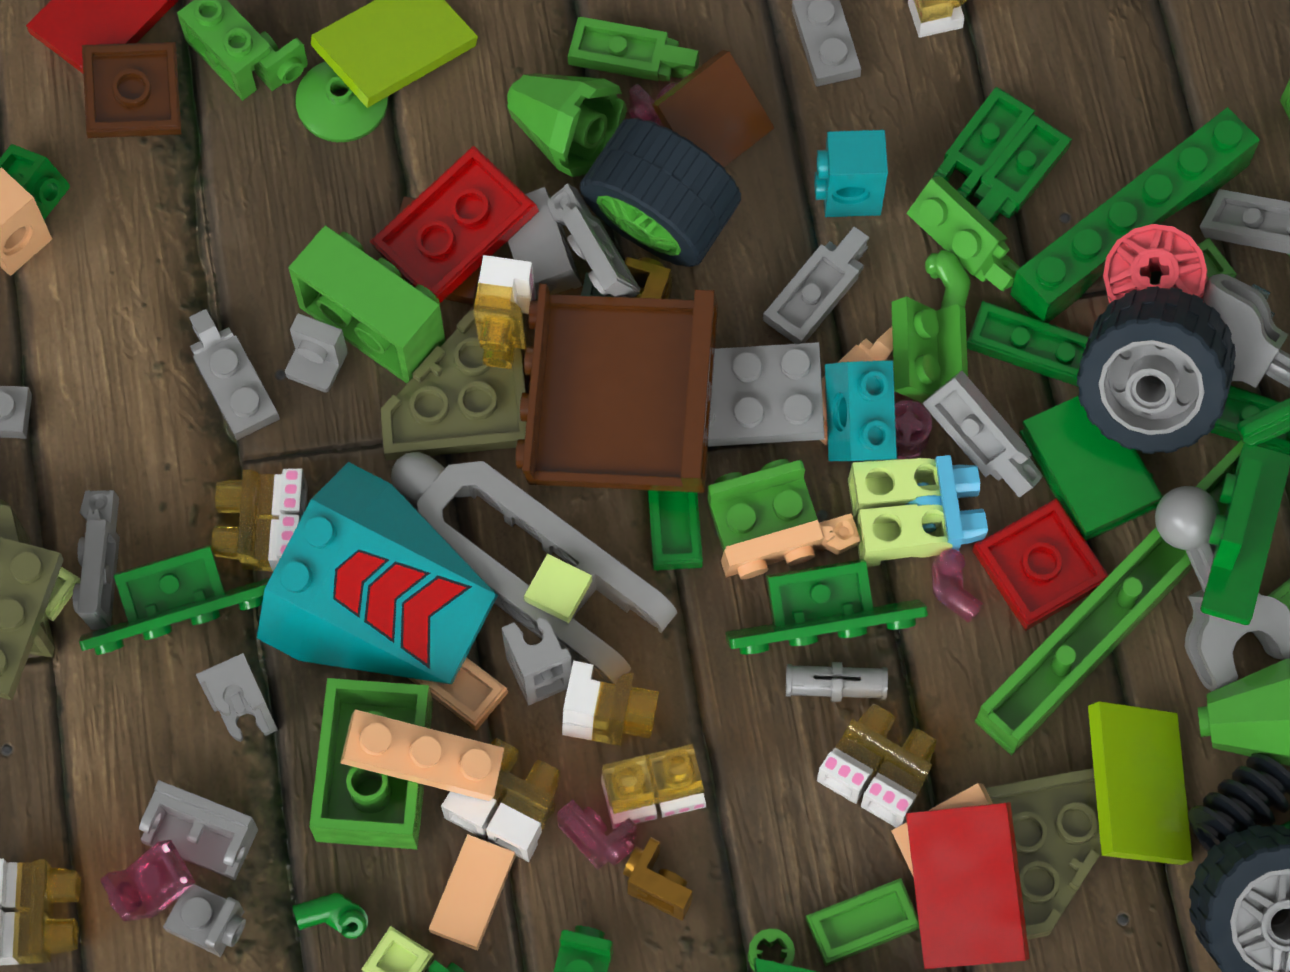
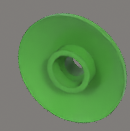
M325 61L308 71L301 80L296 92V109L302 124L315 136L331 142H350L368 135L381 123L388 107V97L367 108ZM339 89L348 90V92L343 96H335L334 94H332L334 91Z

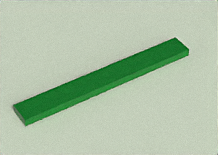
M982 301L967 341V349L1077 386L1079 364L1089 337ZM1230 385L1225 409L1221 418L1217 419L1211 433L1240 442L1241 438L1238 434L1237 424L1280 402ZM1290 431L1259 445V447L1290 456Z

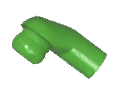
M947 250L931 253L925 262L926 272L933 279L940 278L945 286L940 309L954 304L965 307L971 281L959 258Z

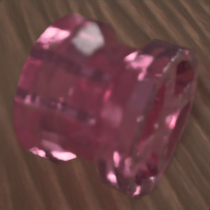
M911 400L895 403L897 458L913 459L921 455L927 447L932 429V418L928 410L920 403ZM898 430L903 433V437L899 434Z

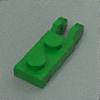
M995 87L947 150L943 163L932 178L940 176L948 182L955 169L966 175L967 179L957 191L969 202L979 187L983 175L1030 117L1035 114V110L1000 88Z

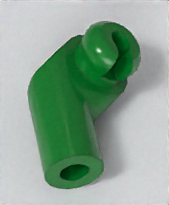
M331 893L292 906L299 930L326 923L345 938L356 939L363 935L369 923L365 910L340 893Z

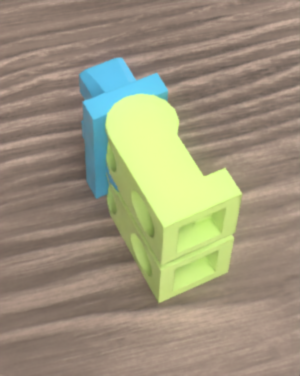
M951 455L936 456L935 459L916 458L852 463L848 477L853 519L856 521L855 524L861 540L857 546L859 560L864 559L867 567L879 566L881 561L892 559L923 558L943 554V556L957 555L961 544H969L985 539L988 526L984 509L960 511L958 498L976 497L979 495L980 478L977 465H952Z

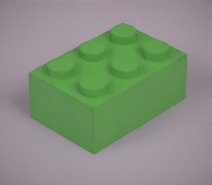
M325 225L288 267L299 308L320 322L342 329L344 339L402 381L408 383L413 378L412 373L437 346L441 347L446 341L438 298L426 287L420 284L413 287L403 280L399 270L389 261L383 258H379L376 261L363 252L364 248L350 234L346 232L337 234Z
M327 678L309 825L315 841L418 850L424 785L341 764L340 762L351 715L355 709L431 728L433 700L429 685Z

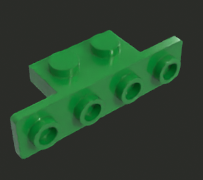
M1244 444L1235 475L1231 473L1226 474L1219 502L1227 504L1224 516L1216 514L1208 540L1209 544L1216 545L1200 607L1202 613L1242 625L1250 624L1290 468L1289 455L1259 446Z
M211 545L114 573V579L128 621L81 635L79 639L81 650L85 651L94 648L96 655L105 654L124 647V638L142 633L144 640H150L171 633L173 631L171 624L190 619L192 625H199L221 617L219 609L238 604L242 611L261 606L264 589L270 578L225 591Z
M864 559L766 575L773 624L727 631L725 635L727 644L731 649L739 648L740 654L744 655L768 651L770 649L769 643L788 640L789 646H804L818 642V635L837 632L839 638L857 637L867 634L868 626L886 623L889 630L905 629L915 626L916 618L926 617L928 612L927 606L920 600L873 607L867 563Z

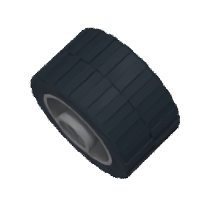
M1147 287L1144 290H1133L1125 293L1124 297L1118 300L1115 299L1095 321L1079 364L1080 368L1077 374L1078 397L1081 406L1084 407L1087 413L1086 416L1092 425H1096L1101 434L1109 440L1112 439L1119 443L1120 446L1130 450H1140L1142 453H1170L1197 443L1202 436L1208 435L1212 431L1217 419L1221 418L1225 409L1235 369L1234 361L1236 357L1235 344L1232 343V333L1228 325L1224 324L1220 314L1214 307L1208 306L1203 302V299L1194 294L1190 295L1182 292L1181 289Z
M1272 824V826L1261 827L1260 825L1251 826L1247 830L1238 833L1235 831L1226 836V839L1217 846L1215 844L1207 852V857L1202 864L1199 863L1194 873L1196 876L1193 885H1190L1189 898L1191 899L1189 913L1191 922L1196 928L1195 934L1222 972H1290V829H1287L1285 826Z

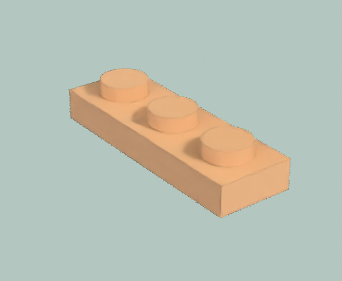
M355 709L351 715L340 763L490 801L495 795L504 748Z

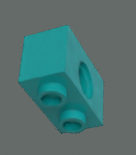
M885 130L827 132L825 150H817V172L814 174L815 200H824L825 217L881 216L888 176Z
M893 360L825 364L828 461L897 459Z

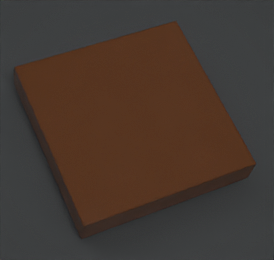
M176 42L82 45L87 138L181 135Z
M721 50L651 104L664 127L693 142V144L707 152L723 167L727 166L774 129L773 124L730 51Z

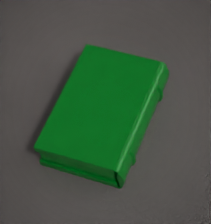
M1076 396L1024 420L1022 423L1024 429L1020 430L1019 434L1054 496L1087 542L1156 510L1163 495L1153 480V474L1149 473L1136 449L1124 448L1116 441L1109 440L1102 435L1096 425H1092L1089 421L1084 407L1080 404L1079 397Z

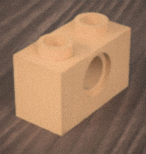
M1 167L0 267L11 276L52 240V237L34 197Z

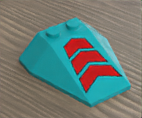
M348 462L310 500L264 589L257 639L302 662L453 684L498 594L394 485Z

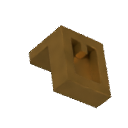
M630 257L625 258V264L641 289L640 293L634 298L669 299L672 291L671 269L665 268L662 263L651 258L643 257L639 258V260Z
M651 837L644 850L639 847L634 849L625 866L623 875L629 877L628 894L683 921L692 903L693 891L686 888L687 881L674 872L666 869H660L658 873L652 871L660 854V841Z

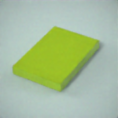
M374 0L312 34L311 46L368 108L474 48L477 44L478 36L445 0Z
M1101 701L1089 705L1088 713L1101 855L1176 865L1192 862L1178 713Z

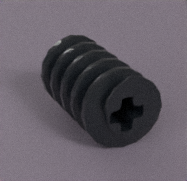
M1261 753L1252 754L1246 761L1247 767L1239 766L1232 773V779H1224L1217 786L1218 793L1209 792L1203 799V806L1195 805L1188 812V819L1192 830L1202 846L1209 851L1215 844L1217 846L1226 839V836L1235 831L1238 833L1247 830L1248 827L1256 826V819L1265 825L1272 826L1276 820L1269 807L1273 806L1282 813H1286L1290 809L1289 802L1284 796L1285 793L1290 795V772L1269 756Z

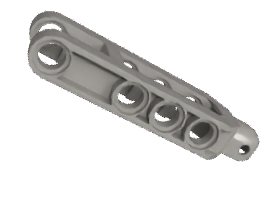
M411 452L397 459L392 467V485L399 490L498 594L494 604L541 639H543V634L538 630L537 618L542 617L547 620L561 648L568 649L571 661L593 664V678L601 681V684L605 687L615 690L630 672L631 667L616 650L573 619L592 594L597 590L626 613L632 610L642 619L657 627L660 633L677 614L674 605L661 592L484 461L451 464L445 468L424 453ZM454 496L456 498L471 496L473 499L479 496L504 515V522L511 527L514 524L518 525L542 543V550L547 554L551 555L554 552L570 565L592 575V583L569 623L525 602L524 595L529 587L527 583L444 522L443 509Z

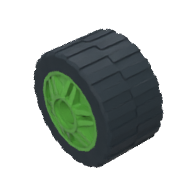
M630 118L622 121L580 183L581 195H583L586 204L611 229L660 259L685 267L697 266L702 262L741 202V193L735 180L707 152L673 130L660 126L655 122L639 118Z

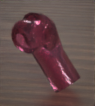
M946 549L942 551L939 557L935 558L931 567L933 593L938 601L970 623L981 610L984 603L963 588L962 568L965 566L964 556L957 550Z

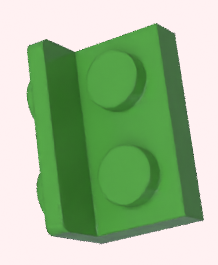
M193 0L177 12L186 42L243 101L254 93L257 88L252 71L256 69V63L270 54L271 49L269 43L228 0Z
M907 296L891 302L895 392L923 403L931 394L960 371H963L968 377L965 307L954 304L936 311Z
M787 459L775 460L764 465L761 471L742 475L740 472L728 473L717 478L714 484L708 486L707 504L723 552L727 546L818 520L804 480L805 468L802 460L790 463Z

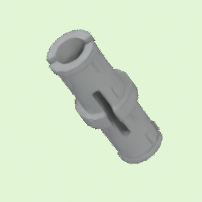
M832 662L831 667L794 666L792 664H787L786 697H791V695L830 697L831 702H841L842 697L881 698V700H886L887 667H843L842 662Z

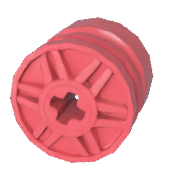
M1158 224L1134 228L1118 239L1106 257L1103 273L1109 304L1115 299L1118 300L1124 297L1125 293L1156 286L1166 289L1171 287L1181 289L1182 292L1190 295L1194 294L1203 299L1205 285L1208 281L1203 251L1192 237L1173 226ZM1161 271L1160 284H1150L1151 272Z

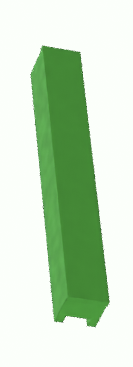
M1242 440L1196 486L1205 490L1214 498L1220 515L1223 516L1227 504L1219 502L1226 474L1231 473L1235 475L1239 456L1244 445ZM1155 528L983 703L974 722L1012 756L1193 569L1186 551L1169 545L1160 536L1157 528Z

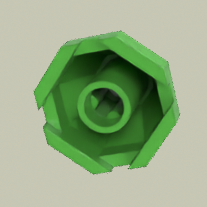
M539 73L525 74L511 85L507 94V108L511 118L559 171L571 177L588 173L597 156L625 119L627 112L625 101L616 96L617 94H622L619 85L603 78Z
M1290 658L1207 693V706L1198 707L1201 737L1211 736L1212 748L1248 757L1255 753H1261L1280 764L1290 766Z

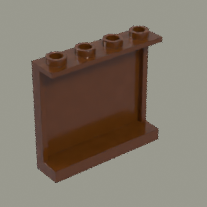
M539 284L538 300H531L529 305V328L535 329L534 346L526 347L524 358L525 375H531L530 391L522 392L520 401V419L522 422H527L525 439H518L516 445V467L522 469L529 485L705 493L718 317L715 290L695 289L694 300L551 295L547 284Z

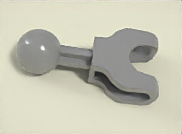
M1225 274L1211 276L1205 285L1203 300L1208 306L1214 307L1232 333L1231 340L1235 344L1236 351L1232 381H1243L1256 388L1266 374L1290 388V354L1280 349L1289 334L1275 326L1271 319L1269 304L1264 295L1231 276Z
M1181 486L1172 489L1161 498L1155 512V524L1160 536L1169 545L1186 551L1202 587V590L1188 596L1193 608V619L1186 632L1185 649L1202 684L1212 692L1237 681L1238 674L1235 668L1233 651L1237 640L1247 632H1252L1268 655L1280 660L1290 658V611L1279 600L1258 593L1253 617L1249 625H1242L1201 612L1200 607L1216 545L1209 544L1208 540L1216 514L1220 515V511L1214 498L1205 490L1194 486Z

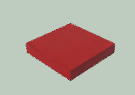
M1057 498L974 544L972 549L1025 631L1090 595L1109 576Z

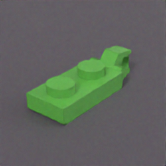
M580 16L577 19L567 58L568 65L654 81H670L671 76L673 78L685 79L698 69L699 50L678 47L679 41L668 38V32Z
M943 177L931 178L906 214L941 247L957 255L963 267L972 276L975 275L982 282L990 281L1001 291L1012 287L1016 271L1020 267L1007 255L1010 250L1005 243L1007 237Z

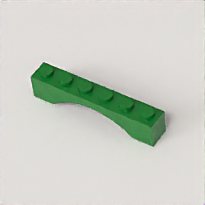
M1228 107L1020 267L1016 271L1010 295L1032 318L1049 323L1076 302L1104 273L1106 257L1118 239L1134 228L1151 224L1159 225L1190 203L1219 190L1250 165L1260 139Z

